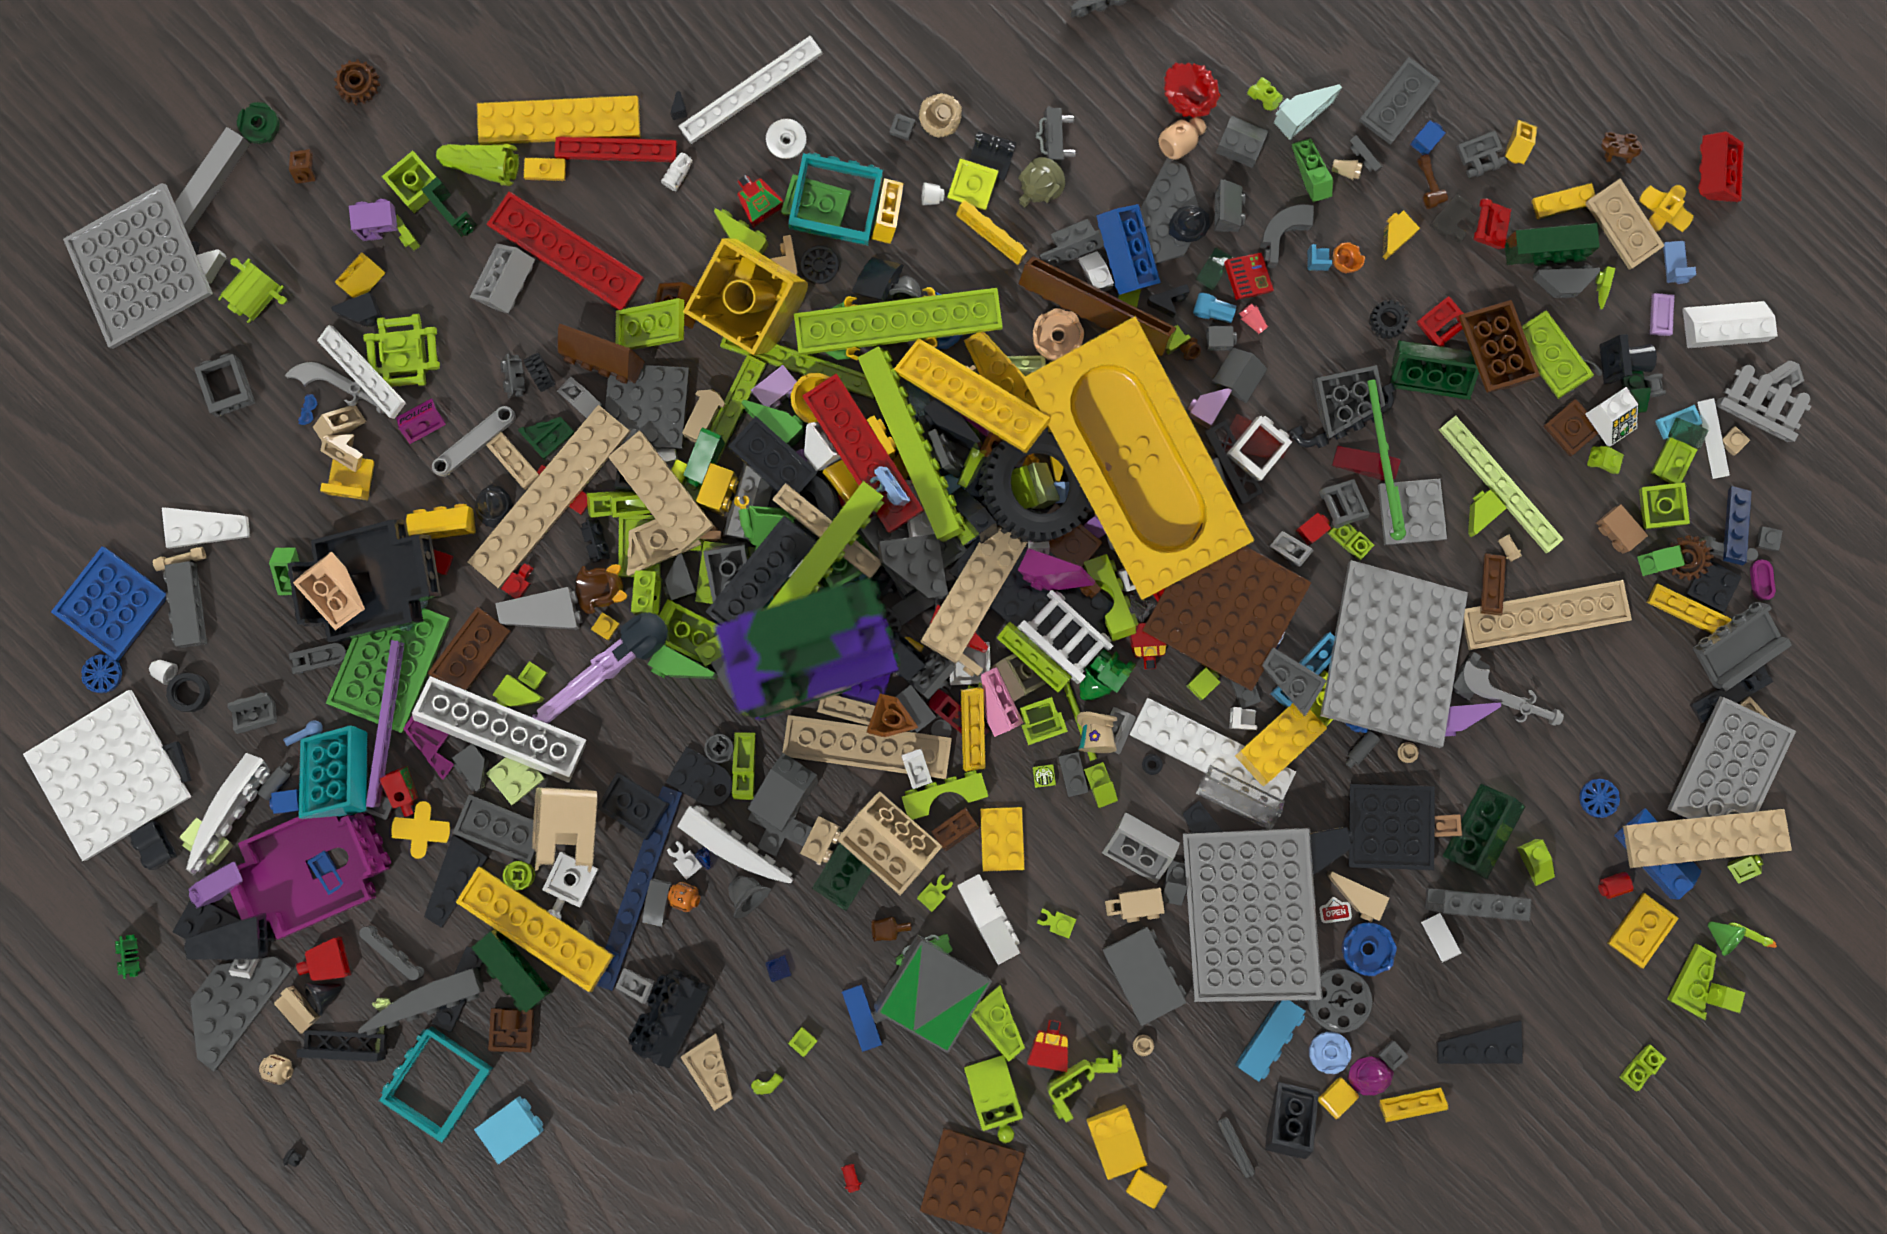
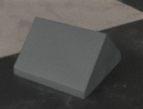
M1232 348L1212 383L1223 390L1231 389V395L1247 403L1267 368L1253 353Z

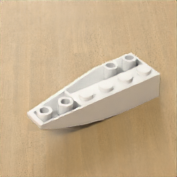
M246 753L219 789L204 816L192 846L187 870L191 874L195 875L197 871L200 872L205 867V860L210 853H215L221 838L229 834L232 829V823L236 818L239 819L243 815L244 807L248 801L251 802L256 797L259 786L264 784L270 777L271 770L263 759Z
M700 805L696 807L689 806L677 826L708 850L732 864L774 880L790 884L794 881L791 877L793 873L785 867L778 868L774 865L776 861L767 854L763 857L758 853L759 848L750 842L748 844L744 843L739 833L734 830L729 832L724 828L725 823L718 818L712 819L707 816L709 812Z

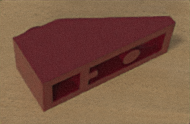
M1337 446L1332 466L1385 481L1380 453ZM1389 456L1393 480H1395L1401 459Z
M938 689L926 705L962 734L961 706L942 690ZM984 726V736H986L989 730Z

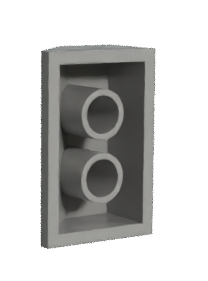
M496 244L470 298L497 311L509 313L515 305L518 293L523 289L524 281L531 272L535 259L516 247Z
M1125 812L1102 854L1156 884L1173 861L1180 843Z

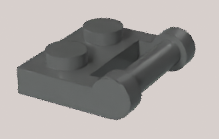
M1354 479L1326 487L1319 491L1331 514L1332 524L1335 529L1366 519L1370 515ZM1337 494L1345 516H1340L1332 495Z

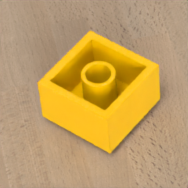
M710 463L696 500L697 504L703 509L724 516L725 511L729 512L732 500H730L731 495L736 492L739 483L734 471Z

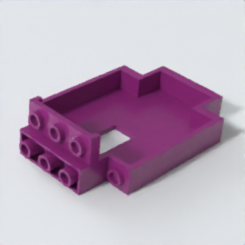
M360 812L356 815H347L345 817L333 816L307 819L297 817L239 842L238 845L245 863L238 865L237 868L243 881L232 889L230 893L241 920L260 913H266L267 923L270 922L275 937L278 940L375 899V886L368 879L390 870L389 864H391V859L387 852L384 853L382 848L383 840L381 835L375 831L374 826L376 824L373 816L367 812ZM335 848H343L348 854V862L344 867L336 870L343 884L338 890L328 895L320 880L313 878L307 860L312 859L324 850L328 852ZM333 872L321 876L329 890L340 885Z

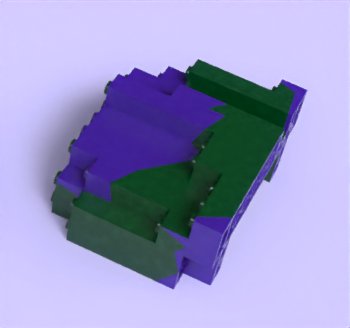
M868 578L846 586L840 584L738 616L739 619L715 626L738 712L761 721L783 714L782 712L851 691V686L897 672V666H900L901 663L898 653L893 654L892 649L896 647L887 619H882V617L886 616L880 598H875V596L879 595L876 583H871Z

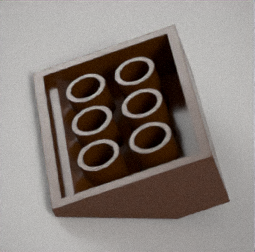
M1512 300L1458 316L1487 393L1519 386L1540 376Z

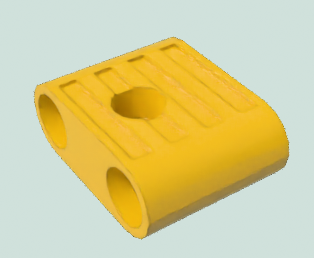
M1339 1077L1318 1098V1101L1337 1119L1359 1098V1095L1342 1077Z
M1138 1169L1126 1192L1155 1209L1167 1186Z

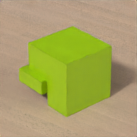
M1052 697L1019 709L1024 722L1022 729L1028 745L1068 732L1061 712L1057 713Z

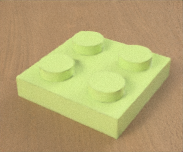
M507 757L486 773L511 805L517 803L546 779L539 770Z

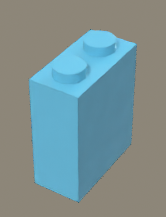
M520 1096L474 1129L498 1164L544 1131L540 1118L538 1116L534 1117L530 1111L531 1106L529 1102Z

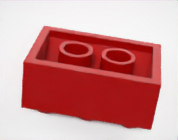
M1727 131L1703 136V141L1700 145L1702 163L1699 166L1701 173L1699 192L1700 195L1708 200L1740 202L1742 198L1744 143Z

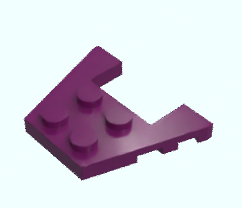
M412 716L404 726V731L423 753L439 777L445 780L453 769L454 763L439 754L438 751L450 734L415 721Z

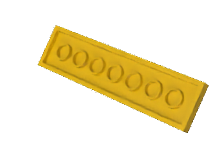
M638 96L477 103L478 143L480 145L553 142L556 137H640Z
M917 339L894 368L897 374L1025 453H1027L1051 421L1047 415L921 339Z
M482 867L476 869L456 901L457 904L588 992L593 991L614 955L518 891L508 887L503 881Z

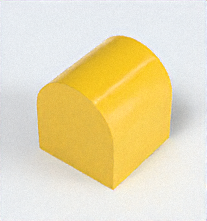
M722 238L683 312L752 355L769 352L779 342L794 320V313L798 312L806 295L808 282L738 239Z

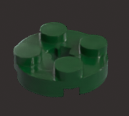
M261 102L251 103L245 110L242 109L237 117V127L241 134L249 142L255 144L272 142L280 125L277 113L267 104ZM258 119H262L261 121L263 122L260 127L254 125V122H258Z

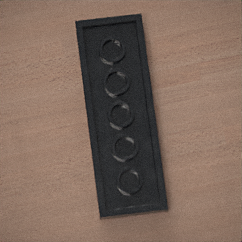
M783 516L707 609L706 613L722 625L739 619L738 616L762 609L817 541L786 516Z

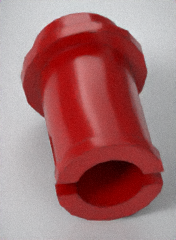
M854 1164L841 1167L846 1183L845 1189L848 1190V1193L859 1190L861 1182H858Z

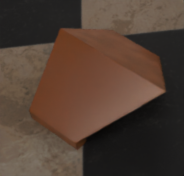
M879 694L866 733L885 738L919 728L898 698Z

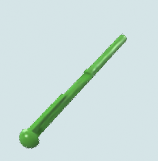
M1369 380L1367 382L1394 531L1390 535L1394 540H1402L1406 536L1398 486L1394 487L1387 451L1389 446L1386 442L1376 380Z

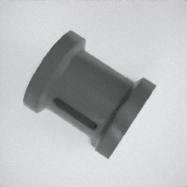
M1653 374L1644 377V381H1647V387L1651 388L1650 398L1666 394L1661 380L1663 374Z

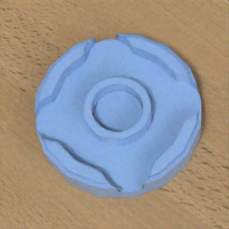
M1325 1031L1318 1034L1311 1041L1309 1057L1312 1064L1318 1070L1326 1074H1336L1343 1071L1348 1062H1350L1351 1047L1341 1034Z

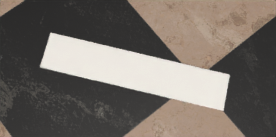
M1712 398L1699 401L1697 403L1700 418L1703 422L1702 427L1712 477L1715 479L1729 476L1715 400Z

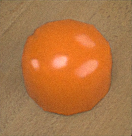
M1349 242L1339 244L1334 249L1332 256L1335 268L1342 273H1353L1363 267L1365 256L1360 254V247Z

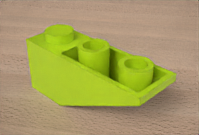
M715 208V215L729 239H738L757 252L764 253L768 247V242L762 232L758 230L752 231L744 221H736L726 210L722 209L720 211Z

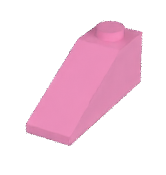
M997 667L981 674L985 717L994 737L1023 724L1021 716Z

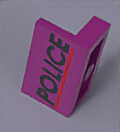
M432 398L396 417L399 430L409 444L446 425L444 419L437 411Z

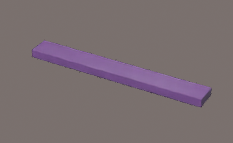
M391 640L366 803L367 807H379L381 803L383 786L380 778L385 775L404 651V643Z

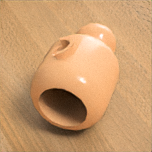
M1200 117L1192 118L1189 122L1178 120L1160 134L1159 146L1161 151L1170 159L1177 160L1196 147L1198 136L1204 134L1206 130L1205 122Z

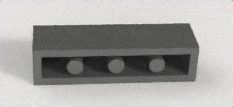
M187 561L165 565L163 577L168 588L166 599L170 603L168 616L173 626V632L171 633L172 642L176 647L181 648L207 644L197 564Z

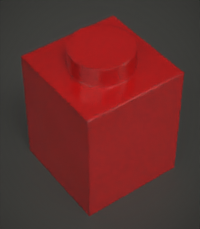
M1317 513L1295 531L1310 546L1330 530L1331 527L1329 526V520L1323 514Z

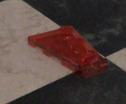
M1236 414L1230 426L1236 441L1253 422L1239 414ZM1259 425L1242 446L1241 451L1243 454L1271 458L1282 443ZM1226 445L1225 452H1229L1232 446ZM1288 448L1285 450V452L1281 455L1279 459L1282 460L1284 458Z

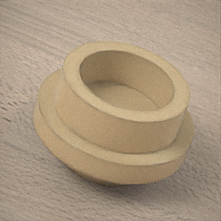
M1405 742L1398 747L1397 754L1401 761L1411 763L1417 759L1419 751L1415 744Z
M1139 1035L1133 1041V1049L1138 1055L1147 1056L1152 1053L1154 1042L1148 1035Z

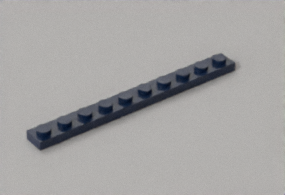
M662 786L659 798L669 803V806L649 840H643L605 948L614 957L596 986L611 991L615 988L647 897L650 880L654 877L683 792Z

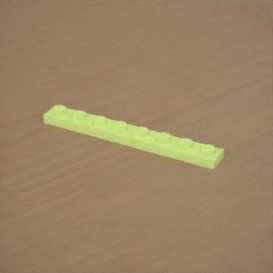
M1454 416L1439 429L1443 436L1507 507L1510 513L1545 553L1550 552L1564 540L1457 416Z

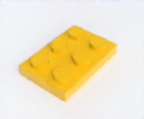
M1022 807L980 809L983 871L1024 870Z

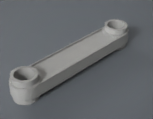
M508 406L498 408L435 459L432 463L433 472L440 477L448 476L495 436L513 424L516 418L515 412ZM509 411L510 417L507 420H502V414ZM441 463H446L445 470L439 472L438 466Z

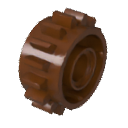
M356 59V62L349 60L347 64L341 65L339 71H336L337 78H334V81L338 85L334 87L339 92L342 99L345 98L347 103L353 101L355 105H358L359 102L366 104V101L369 99L373 100L374 94H378L376 89L380 86V83L377 81L379 76L375 73L376 70L372 66L369 67L366 61L361 63L359 59ZM361 79L359 84L353 85L356 80Z
M1687 535L1685 536V541L1682 537L1677 538L1678 543H1670L1672 547L1680 545L1685 562L1684 566L1673 568L1672 575L1679 574V579H1684L1687 576L1689 581L1693 580L1694 576L1697 579L1701 578V572L1704 574L1708 573L1706 568L1713 565L1710 559L1714 555H1710L1709 551L1712 548L1706 547V540L1700 542L1698 536L1691 540V536ZM1687 552L1693 555L1692 563H1688L1685 560Z

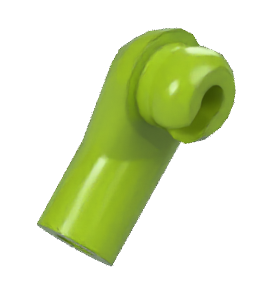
M775 1073L768 1082H761L759 1079L754 1080L751 1088L758 1095L770 1094L783 1081V1078Z

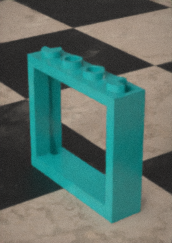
M803 153L788 223L789 229L868 246L883 170L874 167V165H868V167L861 166L859 162L849 160L847 163L833 156L824 158L820 157L818 153ZM808 166L875 180L864 232L798 218Z
M430 1027L426 1030L423 1029L417 1036L416 1040H418V1043L414 1048L411 1047L404 1056L406 1061L395 1069L392 1074L394 1079L383 1087L381 1092L383 1095L379 1101L442 1143L447 1140L494 1068L434 1027ZM431 1038H434L480 1069L442 1128L393 1096Z

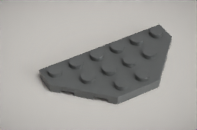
M1168 157L1140 208L1156 265L1185 255L1191 242L1178 241L1169 235V222L1178 209L1188 205L1199 207L1186 166Z
M279 956L259 959L251 978L231 976L229 969L232 963L216 965L190 999L197 1059L212 1071H216L294 969Z

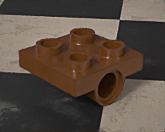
M491 1008L488 1051L532 1052L534 1009L525 1013L518 1008Z

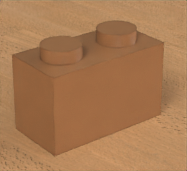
M1621 504L1611 509L1596 522L1599 526V531L1604 536H1608L1612 541L1613 547L1618 552H1622V554L1631 551L1648 536Z

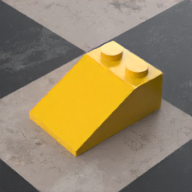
M1126 1105L1086 1119L1108 1180L1147 1166Z

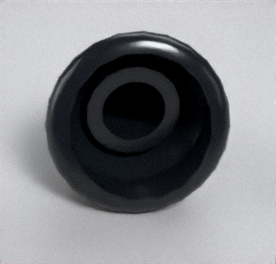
M305 984V993L314 1012L319 1016L323 1015L327 1007L342 990L341 984Z

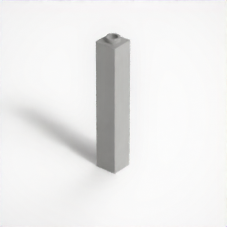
M228 127L221 134L175 202L188 235L250 145L244 137Z

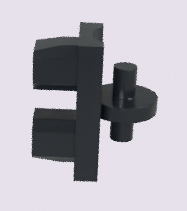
M883 566L879 567L872 575L874 577L872 583H876L879 595L875 596V598H880L882 601L888 592L895 593L897 589L893 585L894 580Z

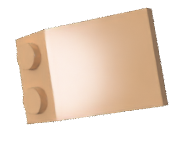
M332 552L306 570L293 582L335 630L365 609L346 567Z

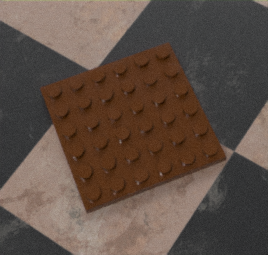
M1203 522L1201 523L1200 527L1198 528V530H1197V532H1196L1194 538L1192 539V541L1196 538V536L1198 535V533L1201 531L1202 526H1203ZM1244 546L1166 587L1142 631L1247 690L1252 691L1264 670L1261 665L1270 650L1277 647L1312 582Z

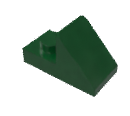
M1643 371L1632 372L1631 376L1621 379L1622 389L1627 387L1638 403V413H1645L1648 408L1651 388H1645Z

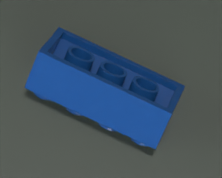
M1139 204L1117 208L1097 215L1098 227L1101 230L1104 248L1108 255L1109 266L1112 269L1118 294L1121 295L1161 283Z
M1644 808L1625 826L1655 823L1657 820ZM1622 828L1614 836L1627 850L1624 829ZM1693 861L1642 867L1670 899L1678 900L1695 886L1702 872Z

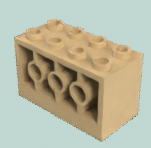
M880 791L857 814L837 839L899 895L905 891L943 847Z

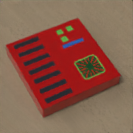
M1262 252L1228 259L1224 262L1236 300L1274 291Z

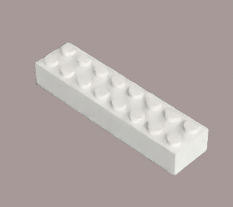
M431 676L412 712L413 720L568 783L586 746V739Z

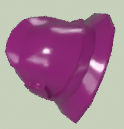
M1365 1057L1358 1059L1350 1067L1347 1079L1353 1089L1362 1095H1377L1384 1092L1391 1084L1394 1073L1383 1060L1375 1057Z

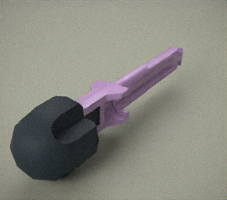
M651 612L641 613L630 619L621 627V639L606 651L591 660L592 665L537 709L538 714H533L532 718L548 724L605 679L616 676L623 667L636 657L643 660L650 658L666 642L668 630L665 622Z

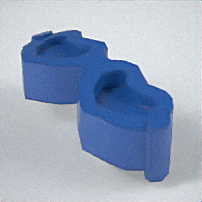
M307 394L305 396L304 407L301 408L302 412L301 417L298 419V424L306 425L313 420L311 410L317 406L314 395Z

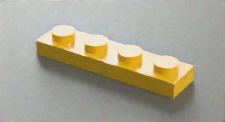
M965 200L960 204L956 214L957 217L1014 263L1019 265L1023 261L1027 250L1021 243L1013 240L1005 230L997 227L990 218L977 211L974 205L967 203Z
M1660 584L1654 585L1647 600L1648 604L1711 634L1718 627L1732 621L1731 618Z
M979 687L961 690L963 769L965 771L985 769L983 689Z

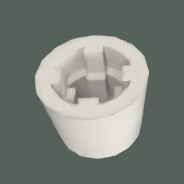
M923 183L922 205L939 204L940 201H943L944 189H940L939 185Z
M157 660L151 663L149 672L152 677L164 685H168L170 680L177 675L178 666L167 661Z

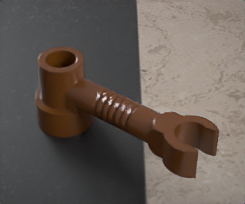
M1429 155L1420 156L1417 162L1425 174L1431 191L1423 195V202L1427 209L1437 207L1440 203L1447 202L1448 195L1445 190L1439 191L1431 169L1432 165Z

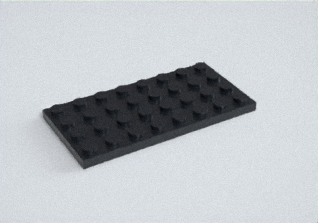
M977 539L948 572L955 579H958L979 543ZM1028 542L990 605L992 610L1016 627L1024 620L1031 622L1051 600L1047 596L1050 592L1049 590L1042 589L1040 591L1031 587V583L1023 579L1024 576L1018 571L1027 552ZM1049 551V556L1057 558L1054 554H1052ZM1079 587L1054 590V592H1060L1065 597L1064 601L1100 634L1104 633L1108 637L1110 636L1105 624V615L1111 611L1114 604L1103 594L1098 592L1091 598L1084 595ZM1056 606L1037 627V632L1042 637L1047 635L1066 613L1059 606ZM1072 619L1052 641V646L1057 651L1059 649L1062 650L1082 627ZM1087 634L1069 653L1067 660L1073 665L1074 663L1077 664L1097 641Z

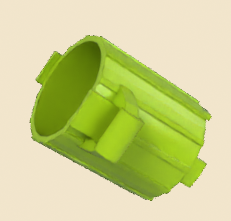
M233 258L231 259V264L241 271L220 294L221 296L218 300L222 301L225 298L230 302L227 307L239 316L245 314L249 317L248 324L255 320L273 297L281 305L287 304V299L279 295L285 288L284 286H279L251 263L252 260L249 258L243 265L240 260Z

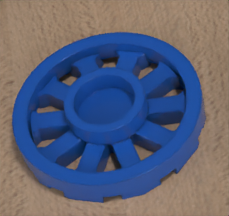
M99 654L89 658L81 671L82 682L86 688L96 693H107L114 690L122 678V669L119 662L108 655ZM117 671V674L112 675V672ZM110 678L114 679L115 682L113 684L111 683Z
M1591 780L1580 791L1581 807L1590 816L1597 818L1610 816L1619 806V791L1608 780ZM1593 783L1596 786V790L1592 787ZM1588 789L1591 794H1587L1585 791ZM1613 794L1615 795V799L1608 798ZM1590 798V801L1585 802L1584 799ZM1608 802L1614 803V806L1611 807ZM1593 804L1592 809L1589 810L1588 807ZM1604 806L1608 809L1607 813H1605ZM1598 807H1599L1600 813H1599V814H1596V811H1597V809H1598Z

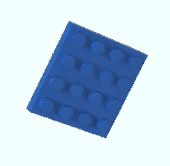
M102 546L51 613L115 661H119L166 601V592L109 549Z

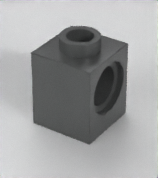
M1209 326L1206 330V351H1231L1237 343V333L1233 332V326Z

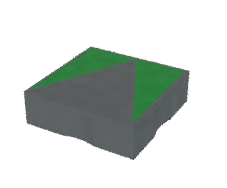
M917 934L904 955L899 969L888 981L874 1004V1008L881 1016L942 1051L949 1053L992 981L985 973L962 960L950 956L942 948Z

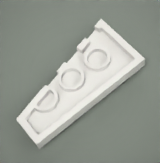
M162 507L166 548L250 537L247 516Z

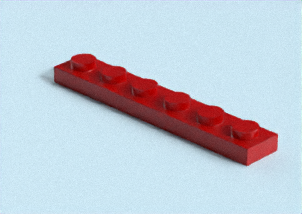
M556 137L555 158L674 162L677 158V141Z

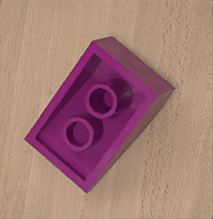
M1028 548L1018 569L1024 576L1023 579L1031 583V587L1040 591L1042 589L1054 591L1091 586L1096 582L1082 567Z

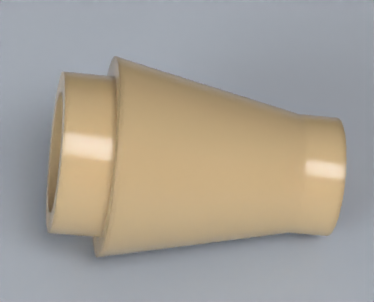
M1334 160L1332 172L1352 180L1354 178L1359 179L1363 163L1358 162L1359 160Z

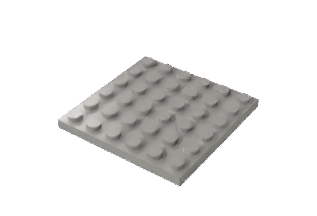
M161 183L63 239L108 348H116L213 294L166 184Z

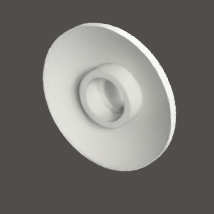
M781 119L774 122L768 129L766 143L769 150L775 156L789 159L803 151L806 145V133L798 122L791 119ZM784 139H790V143L784 144Z

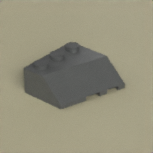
M1377 365L1312 380L1320 421L1328 438L1373 413L1367 381L1376 380L1380 408L1385 406Z

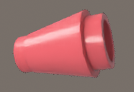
M1252 303L1239 313L1242 317L1241 320L1258 334L1268 327L1258 307Z

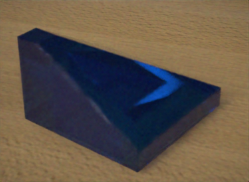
M703 847L695 854V857L707 870L713 868L710 850Z

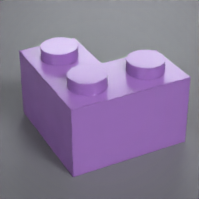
M379 199L375 203L357 202L355 205L349 206L351 230L362 241L383 239L382 232L397 231L395 206L390 201Z

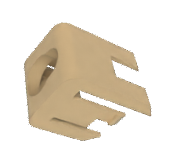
M553 788L536 789L532 849L536 852L535 870L539 869V864L553 865L555 844L576 845L575 866H588V872H591L597 791Z

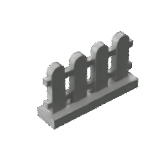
M1745 365L1741 370L1736 369L1734 375L1737 377L1730 389H1725L1726 397L1718 398L1715 403L1716 407L1786 442H1795L1799 434L1793 431L1794 429L1799 430L1801 425L1798 422L1805 410L1809 411L1811 408L1808 405L1810 402L1809 394L1799 393L1794 398L1790 396L1792 388L1789 384H1781L1776 389L1771 386L1773 383L1771 375H1762L1758 380L1753 377L1755 373L1753 366ZM1750 382L1755 387L1749 398L1743 396V393ZM1767 392H1770L1774 395L1766 408L1761 403ZM1739 401L1745 403L1744 407L1738 404ZM1788 401L1792 405L1784 417L1779 413L1785 402ZM1758 410L1763 412L1762 416L1757 414ZM1776 419L1782 422L1781 425L1775 423Z

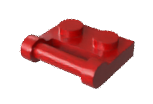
M1481 199L1477 232L1474 233L1473 240L1496 249L1505 248L1511 209L1495 204L1492 200Z
M1448 296L1416 323L1432 341L1433 346L1444 347L1447 341L1463 329L1458 316L1464 313ZM1453 318H1456L1458 320L1456 325L1441 337L1436 334L1438 330Z

